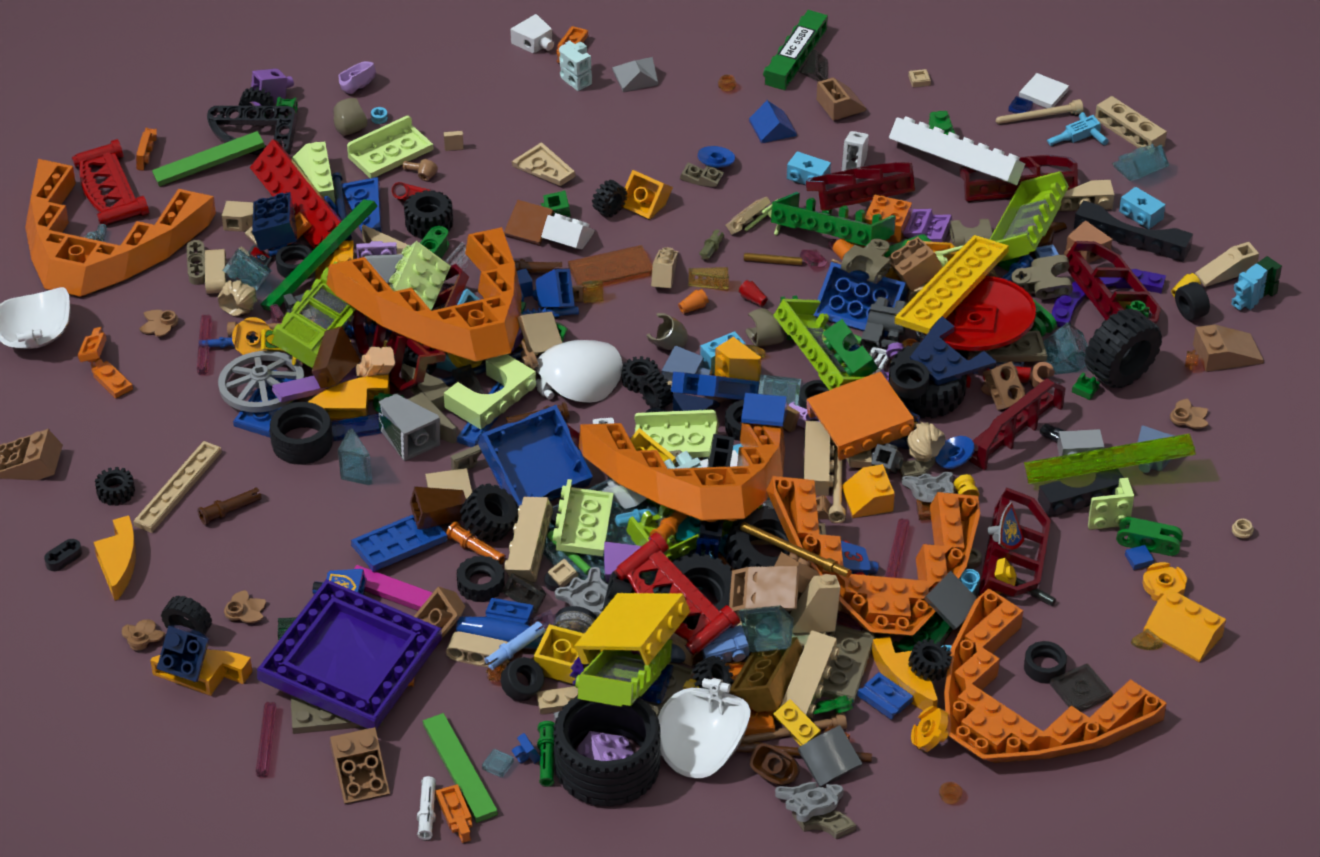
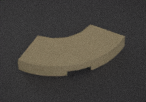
M836 810L824 815L813 816L806 822L798 821L796 819V812L792 811V816L804 832L822 830L838 839L856 830L855 823L849 817Z

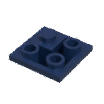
M181 625L168 626L156 669L198 682L210 639L199 631Z

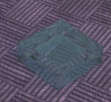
M493 749L483 762L482 769L503 778L513 764L514 757Z

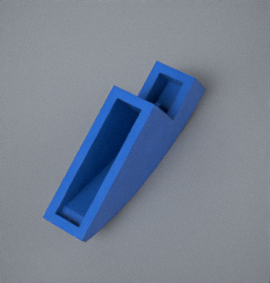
M673 372L671 392L744 400L745 393L758 394L759 381Z

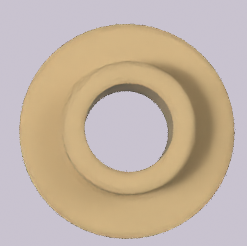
M1238 519L1232 525L1233 534L1239 538H1249L1253 534L1254 528L1247 519Z

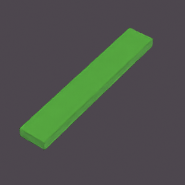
M256 131L152 170L158 186H162L264 148L265 145L259 132Z
M444 713L423 720V726L455 785L458 784L475 822L478 823L497 816L498 812Z

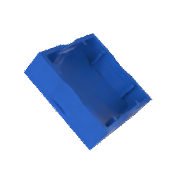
M557 405L533 413L521 421L507 423L484 432L478 441V445L501 489L504 488L508 494L513 496L512 499L518 504L517 508H519V505H522L523 497H548L549 501L561 497L562 486H567L568 479L572 480L573 488L582 489L589 486L593 478L580 450L575 446L571 438L569 428Z

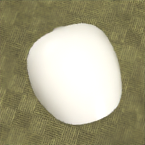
M59 287L37 294L11 298L0 304V341L13 348L33 349L46 346L58 339L65 332L70 320L68 291L64 287Z
M573 340L555 345L537 358L539 366L535 367V369L541 376V379L536 380L537 391L549 400L554 397L552 389H554L560 395L574 401L589 403L601 401L613 391L620 380L623 367L621 356L611 344L596 340Z
M704 678L702 687L709 689L692 687L675 693L664 704L659 713L658 719L661 731L660 751L667 764L684 776L704 778L718 771L734 754L746 732L750 718L749 705L744 699L728 694L731 684L724 683L721 679L713 678L710 680Z

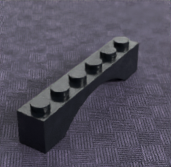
M1084 200L1075 214L1074 229L1079 227L1084 221H1087L1112 238L1113 241L1184 262L1191 249L1193 233L1177 228L1153 230L1131 226L1114 218L1102 206Z
M713 434L707 467H730L734 437ZM700 520L696 549L718 552L724 520H716L715 522Z

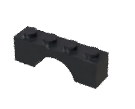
M1112 465L1096 470L1095 481L1085 487H1070L1059 480L1040 485L1038 502L1048 517L1079 510L1090 506L1091 498L1115 495V489L1119 486V479L1124 477L1117 466Z

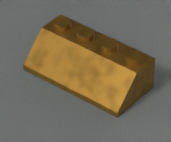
M798 637L758 641L731 686L729 694L744 699L749 707L757 712H773L778 710L803 652Z

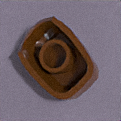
M762 743L756 746L749 762L751 768L772 783L789 785L795 782L799 776L800 766L798 762L779 748Z

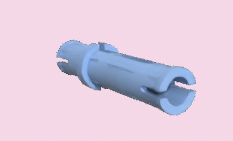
M539 621L535 622L527 630L507 644H501L497 651L485 657L486 664L495 660L488 665L491 670H494L495 667L505 660L512 659L516 652L542 634H545V628L543 627L536 631L542 624Z

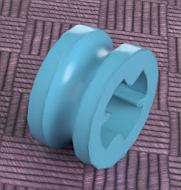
M383 107L372 109V122L376 124L385 123L388 120L387 110Z

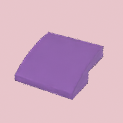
M913 209L903 234L909 239L925 234L932 242H944L950 229V221L953 220L952 215H933L932 209Z

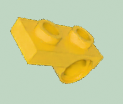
M791 699L773 713L774 717L790 732L793 739L800 746L821 734V730Z

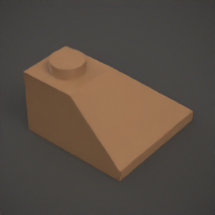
M438 586L414 617L442 628L443 638L460 618L465 605L456 592Z

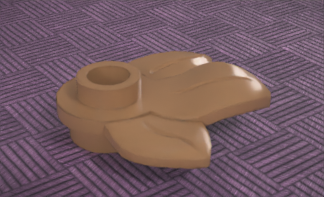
M171 310L146 311L143 314L148 322L139 329L145 334L155 333L156 337L164 336L170 332L172 327L178 324V316Z
M522 340V361L524 365L535 371L534 368L539 366L534 351L528 352L525 342Z
M1183 399L1176 403L1175 409L1170 414V420L1177 425H1187L1195 429L1205 428L1208 426V422L1204 420L1208 409L1192 407L1188 399Z
M246 590L234 594L231 601L226 604L224 609L225 617L229 620H241L245 623L259 622L263 619L261 612L266 605V600L249 598Z
M150 619L141 620L136 626L127 624L122 628V636L127 639V643L133 650H143L148 646L149 642L160 641L165 636V632L155 630L156 624Z

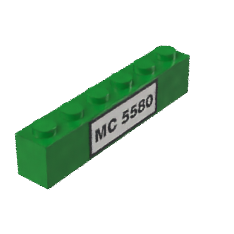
M807 10L805 15L801 16L798 25L793 27L790 36L786 37L783 46L779 47L776 56H773L769 66L765 67L763 72L765 85L786 90L826 32L828 15Z

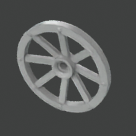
M277 351L251 352L234 359L224 367L218 379L219 392L222 399L228 405L246 412L275 410L289 404L293 400L281 403L276 398L268 401L266 387L280 383L274 378L296 380L304 378L303 368L297 360L296 364L292 365V357L285 353ZM261 361H276L268 366L261 364ZM255 362V366L252 369L242 367ZM283 365H287V366H289L294 372L274 371V370L277 369V368H279V367H281V366H283ZM233 373L246 375L227 383ZM249 382L238 398L228 391ZM254 387L260 388L262 402H248L245 399Z

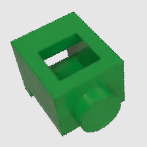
M566 191L543 195L544 203H541V206L553 209V217L555 213L563 216L567 215V217L571 216Z

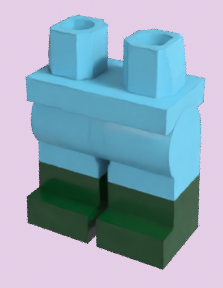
M1266 256L1249 268L1246 273H1240L1238 282L1234 284L1236 297L1232 299L1231 304L1239 310L1244 307L1251 310L1267 294L1272 297L1276 295L1282 265Z

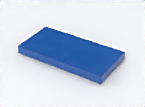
M274 378L280 383L296 380L288 378ZM267 386L268 401L276 399L277 397L272 391V386ZM260 388L256 389L248 402H262ZM298 399L293 400L289 404L296 403ZM280 408L266 412H246L241 410L234 419L233 425L234 427L270 437L271 418Z

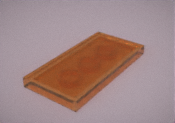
M642 245L568 261V268L576 284L583 285V291L652 275L653 267Z

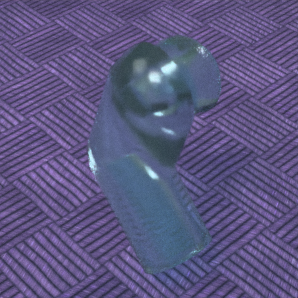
M99 224L97 231L87 233L84 238L103 242L107 226Z

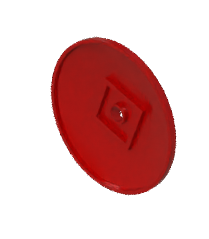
M985 276L946 318L955 328L954 332L944 338L943 341L953 349L967 351L990 350L1009 345L1022 338L1032 328L1036 318L1034 300L1026 290L1011 281L993 276Z

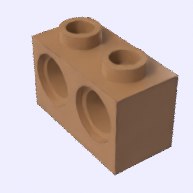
M1012 361L983 372L997 410L1012 406L1025 395V388L1019 381L1017 368L1013 365ZM1001 371L1004 373V380L1001 377ZM1008 391L1012 393V398L1009 397Z

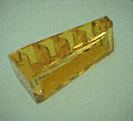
M728 267L689 268L688 284L689 286L728 291Z

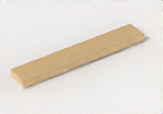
M203 441L133 521L134 526L152 533L222 453L221 447Z

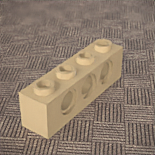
M1111 96L1097 104L1096 119L1143 152L1151 155L1165 146L1167 131L1118 99Z

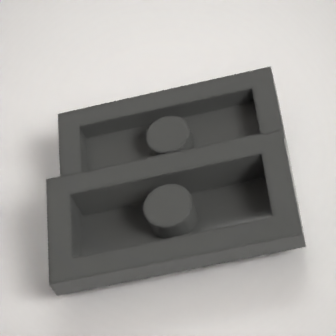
M952 571L924 597L925 601L953 630L966 619L974 601L977 599Z
M840 725L798 748L801 757L819 787L839 780L842 775L862 766L861 760Z

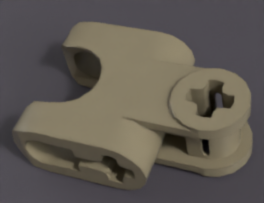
M979 219L980 224L974 228L964 227L960 220L950 221L952 244L955 247L964 246L974 235L990 239L993 233L989 219Z
M873 239L864 248L854 245L844 255L841 270L848 273L855 270L863 271L869 275L867 281L877 284L888 273L892 260L884 256L889 250V243L882 239Z
M1065 255L1037 258L1032 261L1031 267L1019 268L1012 273L1013 283L1020 287L1024 285V290L1029 294L1035 293L1038 299L1070 295L1073 291V285L1069 278L1055 277L1067 272L1069 269V259Z

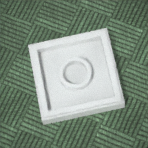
M1036 73L1019 92V97L1045 108H1053L1069 91V85Z

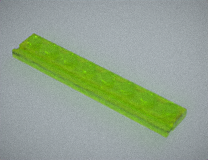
M1189 433L1024 462L1028 484L1186 457L1196 455Z

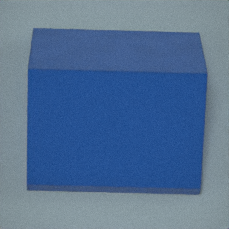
M768 100L749 118V122L761 143L797 136L785 112Z
M745 393L741 423L783 426L787 416L786 396Z

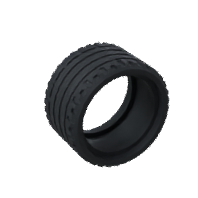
M578 696L570 700L558 713L554 724L555 770L563 788L576 799L598 806L623 805L647 793V790H650L652 784L656 782L660 770L661 731L656 712L652 710V707L645 700L639 697L631 706L623 705L622 707L578 699ZM589 731L622 735L634 740L641 747L636 753L615 761L590 759L579 754L574 749L586 737Z

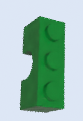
M843 319L823 332L826 338L824 344L830 352L834 349L836 352L834 357L840 365L843 363L846 365L844 370L849 377H867L879 369L863 345L855 351H849L858 341Z

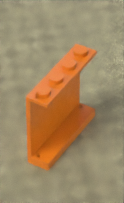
M881 371L806 399L807 414L810 418L817 416L838 448L839 461L871 450L877 444L883 445L908 436L914 430L913 416Z

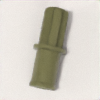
M714 230L710 238L705 240L704 247L699 253L702 256V260H709L712 254L719 249V244L724 239L723 232L717 236L720 230Z

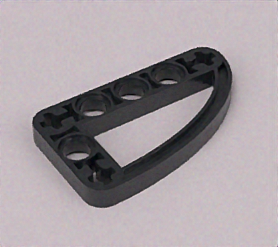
M213 106L208 110L207 120L215 136L223 143L236 138L222 131L218 125H276L274 140L278 141L281 146L284 144L285 147L283 148L289 155L293 144L297 114L290 106ZM238 112V117L230 118L232 113ZM250 113H257V115L254 118H248V115ZM268 113H275L271 119H266ZM283 129H289L288 134H280ZM265 145L264 148L253 151L249 154L259 156L267 145Z

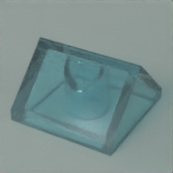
M761 374L758 394L786 396L788 405L791 402H795V405L799 406L803 379Z
M353 428L349 429L338 448L341 479L371 485L370 454Z
M781 605L739 610L749 652L790 648L794 618Z

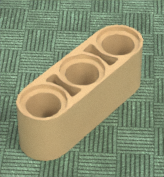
M225 249L205 250L206 294L220 293L226 283Z
M458 631L453 633L446 649V655L454 661L489 668L488 665L495 660L486 664L484 658L497 651L501 644H507L508 642ZM505 660L495 669L504 670L509 660Z

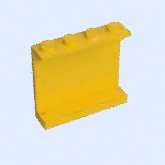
M617 593L574 645L581 663L590 664L600 650L640 651L645 665H649L690 613L689 606L683 593Z

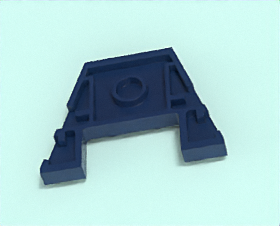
M943 316L938 319L910 356V360L919 361L927 367L931 381L938 386L960 379L962 375L971 372L977 374L981 369L989 368L990 370L996 367L997 361L985 351L968 361L943 341L944 338L954 332L955 328Z

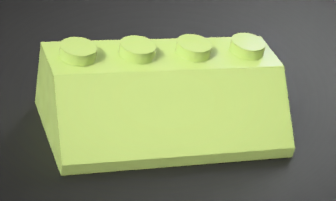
M314 142L306 144L292 157V160L322 197L329 196L335 204L326 143Z

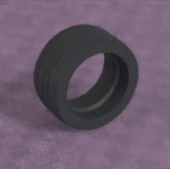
M310 402L291 403L277 410L271 418L269 429L271 445L274 453L281 460L297 465L310 464L320 460L329 453L333 443L332 423L329 414L323 407ZM308 427L318 431L313 436L304 439H293L285 436L287 432L296 428Z

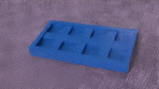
M410 515L352 539L351 546L374 572L446 542L447 534L440 526L422 530L417 529L414 516Z

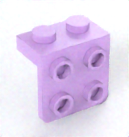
M589 731L576 749L579 754L600 761H615L634 754L626 737Z

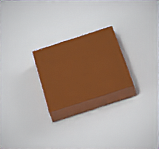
M517 200L504 234L511 238L541 245L543 240L541 235L547 216H553L554 211L547 207Z

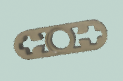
M193 240L187 244L189 282L194 285H200L205 282L204 243L199 240ZM201 261V263L193 264L192 262Z

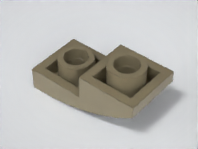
M688 162L681 173L680 179L696 185L717 187L724 172L706 165L705 169H702Z

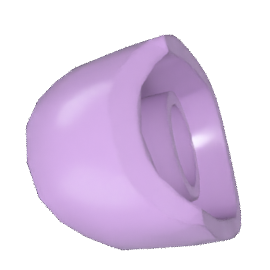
M361 62L340 73L339 83L341 89L348 94H353L357 89L368 85L376 74L374 63Z

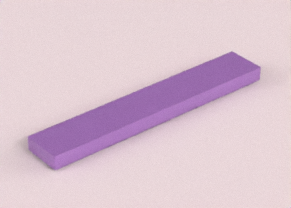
M356 366L338 384L359 378L356 375ZM310 376L274 384L272 391L282 403L317 395L333 386L321 389L315 377Z

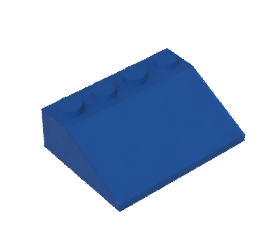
M831 262L817 299L821 303L814 316L818 318L820 314H828V321L837 323L843 319L848 327L865 331L871 304H875L878 297L888 299V307L894 308L896 301H905L908 293L907 285L905 282L883 277L877 284L867 281L869 279L867 273L859 270L848 273L841 270V264ZM885 331L884 337L887 338L889 332Z

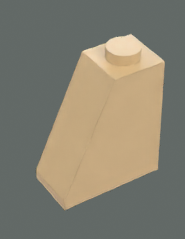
M824 574L822 576H813L797 602V609L792 610L787 618L792 633H810L811 630L816 632L835 631L841 589L836 575Z

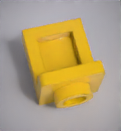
M1006 558L997 560L995 571L997 580L1015 586L1017 574L1014 567L1009 564Z

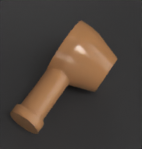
M427 159L421 160L420 163L403 162L404 170L418 171V177L423 181H428L438 170L437 165Z

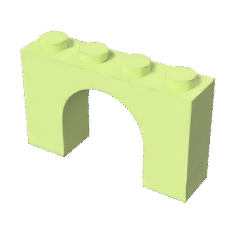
M507 354L485 360L486 375L501 383L504 388L493 394H479L457 382L444 392L445 408L477 428L482 429L535 388L536 372Z

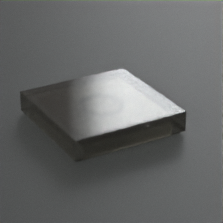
M1088 663L1050 679V685L1068 707L1073 706L1080 712L1109 700L1113 695Z

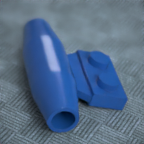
M491 598L486 609V617L460 616L457 621L456 632H465L509 642L531 627L528 624L534 612V605ZM544 634L522 649H537Z

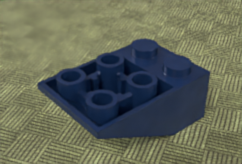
M290 192L279 193L270 198H260L253 202L252 233L259 251L297 242V227Z

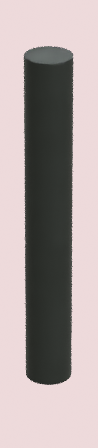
M1016 577L1015 586L1027 583ZM1038 588L1027 592L1051 606L1056 602V598Z

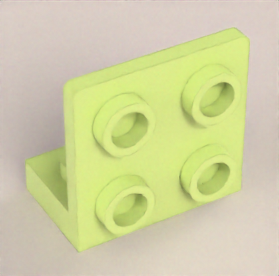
M1128 478L1119 479V486L1115 489V495L1091 498L1088 520L1089 530L1119 527L1121 519L1131 517L1134 494Z

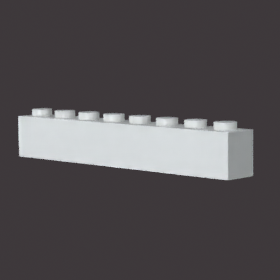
M906 116L904 119L896 118L889 139L1014 185L1018 184L1025 167V163L1019 161L1020 157L1010 153L1008 156H1005L1004 151L996 148L993 151L988 150L989 146L979 143L978 146L974 145L973 140L965 137L963 140H960L959 135L951 132L946 135L944 130L934 127L933 130L929 129L930 125L923 122L915 124L914 119Z

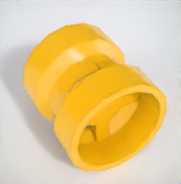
M965 474L955 479L954 487L958 494L974 495L979 498L980 493L975 486L973 476Z

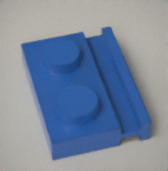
M880 672L864 684V687L858 690L857 695L891 720L895 714H899L913 702V695Z

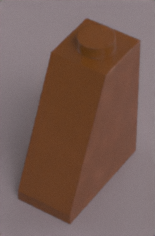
M342 326L326 330L312 369V373L321 389L337 385L361 361Z
M414 486L410 506L417 529L422 530L462 520L460 511L463 503L466 501L464 491Z

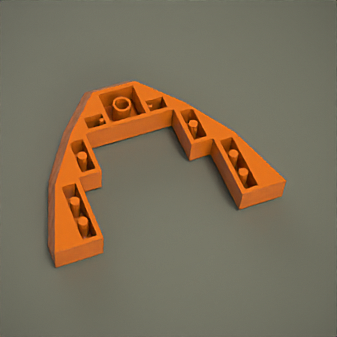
M38 159L25 228L31 260L44 289L52 290L64 287L68 294L81 297L124 281L167 259L209 226L216 215L214 196L178 189L155 225L136 221L121 245L65 234L62 232L69 224L66 205H62V203L76 184L73 166Z
M502 227L468 234L465 254L481 271L478 292L484 299L433 311L429 309L412 287L393 291L365 257L329 265L326 284L337 297L382 327L434 349L475 362L510 354L520 327L518 317L521 316L522 293L515 262Z
M621 423L580 424L579 449L583 457L618 484L660 505L702 521L715 522L716 520L736 521L737 519H745L768 500L769 496L766 489L772 477H783L785 458L783 426L742 423L740 443L743 447H739L737 466L667 469L657 450L636 451Z
M773 476L766 491L789 542L825 559L831 558L843 566L841 537L819 534L815 481ZM937 492L930 504L934 545L923 544L916 556L918 580L851 574L849 578H846L837 573L827 572L822 566L809 561L811 563L810 567L816 570L820 576L824 574L836 575L841 587L839 604L861 627L874 633L913 636L936 612L925 601L924 597L950 571L959 579L967 567L980 517L978 496Z
M989 588L974 601L951 647L950 656H952V660L947 671L944 691L945 711L948 712V736L983 760L999 763L1050 759L1102 748L1164 720L1167 702L1131 679L1091 717L1070 706L1044 731L983 692L982 690L998 676L1000 658L993 655V653L1021 629L1023 618L1022 609Z

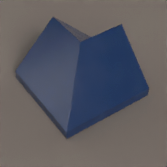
M677 392L673 394V411L714 410L720 407V402L712 399Z

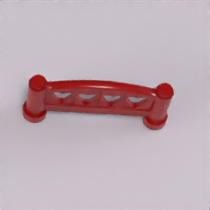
M118 139L110 141V144L75 154L72 157L75 168H80V182L84 194L91 205L99 212L97 218L100 225H107L139 214L141 216L150 214L145 197L135 198L118 161V158L124 157ZM91 165L103 166L100 170L94 173L92 172V168H90ZM97 176L108 177L101 184H97V180L94 179ZM101 188H113L107 195H101L102 191H100ZM107 199L119 200L111 207H107V203L104 202Z
M655 532L648 538L649 541L620 563L614 572L620 580L628 579L635 593H654V588L672 585L670 593H683L690 610L687 616L701 615L694 630L688 629L687 624L681 623L674 633L687 640L685 647L692 655L698 654L727 629L737 626L740 623V619L728 605L719 611L664 555L669 550V546L663 537ZM658 570L652 585H646L645 580L639 578V575L643 572Z

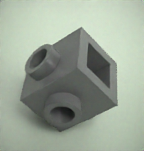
M887 443L885 446L877 444L872 454L871 464L873 466L883 464L887 475L890 472L897 474L898 469L903 464V454L897 450V446Z

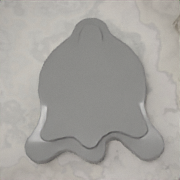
M943 472L937 477H933L930 474H923L918 477H902V484L911 489L912 495L916 499L923 502L932 503L937 492L954 494L953 473Z
M592 567L588 572L586 580L575 577L569 586L557 588L554 594L556 599L565 601L570 606L584 607L598 617L603 609L608 584L602 581L600 568Z
M808 782L796 787L779 786L775 789V796L779 799L787 800L786 809L796 812V819L800 822H806L813 816L824 815L833 811L844 793V789L840 785L826 784V788L816 787V782Z

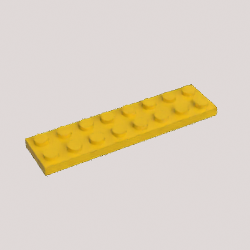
M974 235L894 317L895 324L928 334L938 319L942 316L946 319L1009 252V245Z

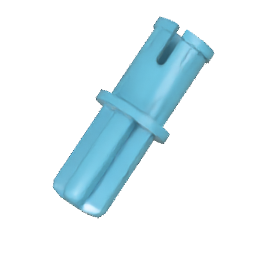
M655 506L642 510L634 509L633 512L616 515L615 522L617 527L627 526L629 518L633 516L639 523L644 512L650 511L654 516L658 514Z

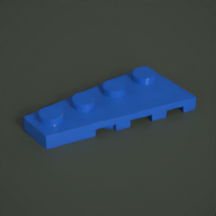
M378 177L343 183L342 190L352 211L363 199L375 201L377 204V208L359 225L361 233L362 225L382 233L380 183Z

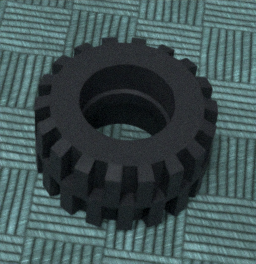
M424 190L409 196V199L405 201V226L407 231L411 232V235L422 239L435 226H443L448 232L452 228V201L447 195H443L442 192Z
M482 484L466 499L460 514H462V521L465 522L464 526L470 530L472 535L475 534L478 539H484L485 542H490L491 540L497 542L502 540L513 528L514 524L517 523L519 516L516 506L518 504L512 499L513 496L506 492L507 490L499 488L498 485Z

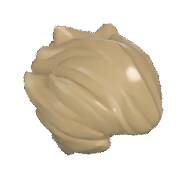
M230 280L225 283L218 295L219 306L232 316L248 314L253 310V306L257 302L256 289L242 283L240 280L234 282Z
M914 423L916 429L911 431L907 438L910 455L919 462L931 461V458L936 457L945 444V434L932 423Z

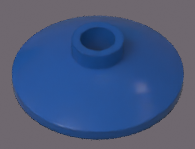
M719 146L701 148L697 155L703 164L713 168L727 167L735 161L733 152Z
M956 436L946 440L939 454L935 457L937 464L947 469L963 465L974 453V442L967 436Z

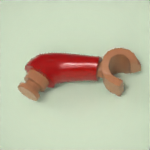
M1047 362L1037 363L1033 371L1031 367L1015 366L1020 383H1028L1030 380L1034 388L1044 381L1041 378L1054 376L1055 373L1053 366ZM1001 371V377L1004 380L1005 376L1004 373ZM983 375L984 385L981 387V390L984 394L992 396Z

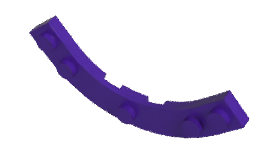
M1131 269L1147 291L1162 294L1166 275ZM1099 277L1106 287L1132 288L1125 278ZM1076 281L1072 283V293L1058 297L1051 314L1056 320L1057 327L1069 328L1075 309L1086 296Z

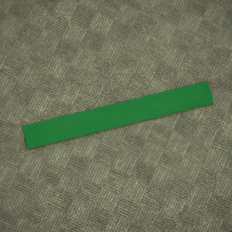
M363 199L260 304L264 310L276 311L284 303L283 295L292 294L377 208L375 201Z

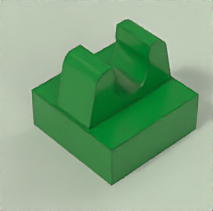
M1083 372L1073 385L1072 393L1090 400L1098 391L1100 382L1096 381L1095 377H1086V373Z

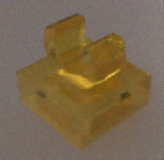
M602 280L582 282L584 303L604 301Z

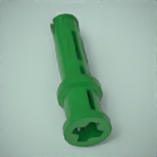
M543 721L537 726V730L540 733L537 741V747L540 750L539 783L544 787L554 784L555 722Z

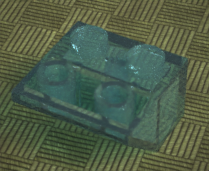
M1154 144L1137 148L1131 153L1119 156V160L1112 163L1129 181L1142 178L1170 166L1162 144L1155 147Z
M241 246L235 251L222 271L235 281L240 280L242 283L254 287L257 291L273 270Z
M1069 322L1043 341L1047 353V361L1043 362L1053 366L1054 375L1078 372L1086 366L1085 350L1088 347L1083 332Z

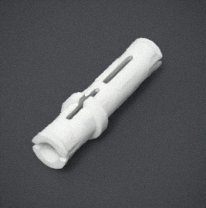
M426 776L421 780L420 811L417 813V821L419 822L417 836L422 840H429L433 836L432 828L436 818L434 813L436 779Z

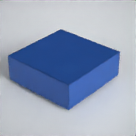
M1145 545L1125 550V557L1133 570L1154 564V559Z

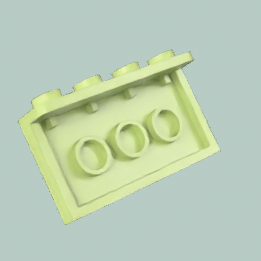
M410 116L400 118L347 144L348 158L369 178H375L402 165L404 161H411L433 150V143L412 125Z
M416 241L411 246L407 245L401 253L403 257L395 266L397 270L389 279V286L393 291L412 287L429 309L432 310L451 266Z
M716 411L636 413L634 418L636 423L635 432L640 428L667 451H687L692 458L709 457L713 434H718L719 423Z
M568 479L567 486H562L561 498H564V500L560 499L558 512H561V514H557L555 526L559 528H554L553 541H557L556 550L603 556L613 493L573 488L572 480Z

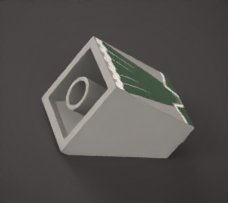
M398 394L386 397L378 402L379 430L404 461L440 445V417L437 414Z

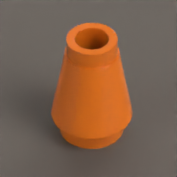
M702 289L695 290L678 303V307L685 314L704 308L709 303V300Z

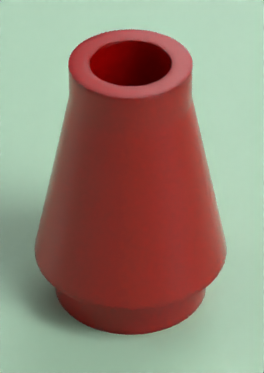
M746 280L739 288L738 292L742 298L758 304L760 307H763L768 301V297L764 295L753 281Z

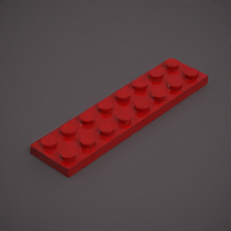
M272 139L250 166V169L272 196L279 193H291L293 207L296 212L294 215L301 212L312 225L303 233V236L315 249L342 220L279 142Z

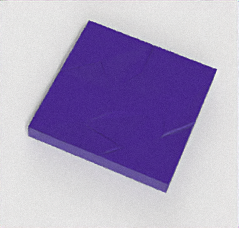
M326 579L258 667L257 680L367 729L375 727L377 730L408 684L413 680L441 641L442 628Z

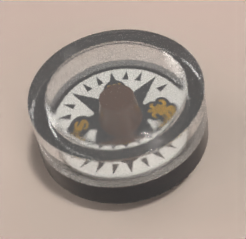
M568 606L556 613L554 626L585 633L597 619V616L584 607Z

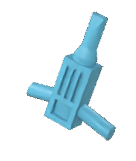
M1082 112L1079 114V121L1067 125L1066 130L1062 134L1048 139L1047 142L1050 146L1069 140L1074 143L1091 135L1103 145L1108 144L1109 140L1100 133L1101 123L1094 115L1086 117V114Z

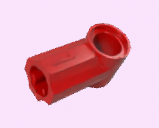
M397 182L392 186L391 192L396 199L406 201L409 199V196L415 195L416 192L431 190ZM397 187H405L406 192L403 196L396 195Z

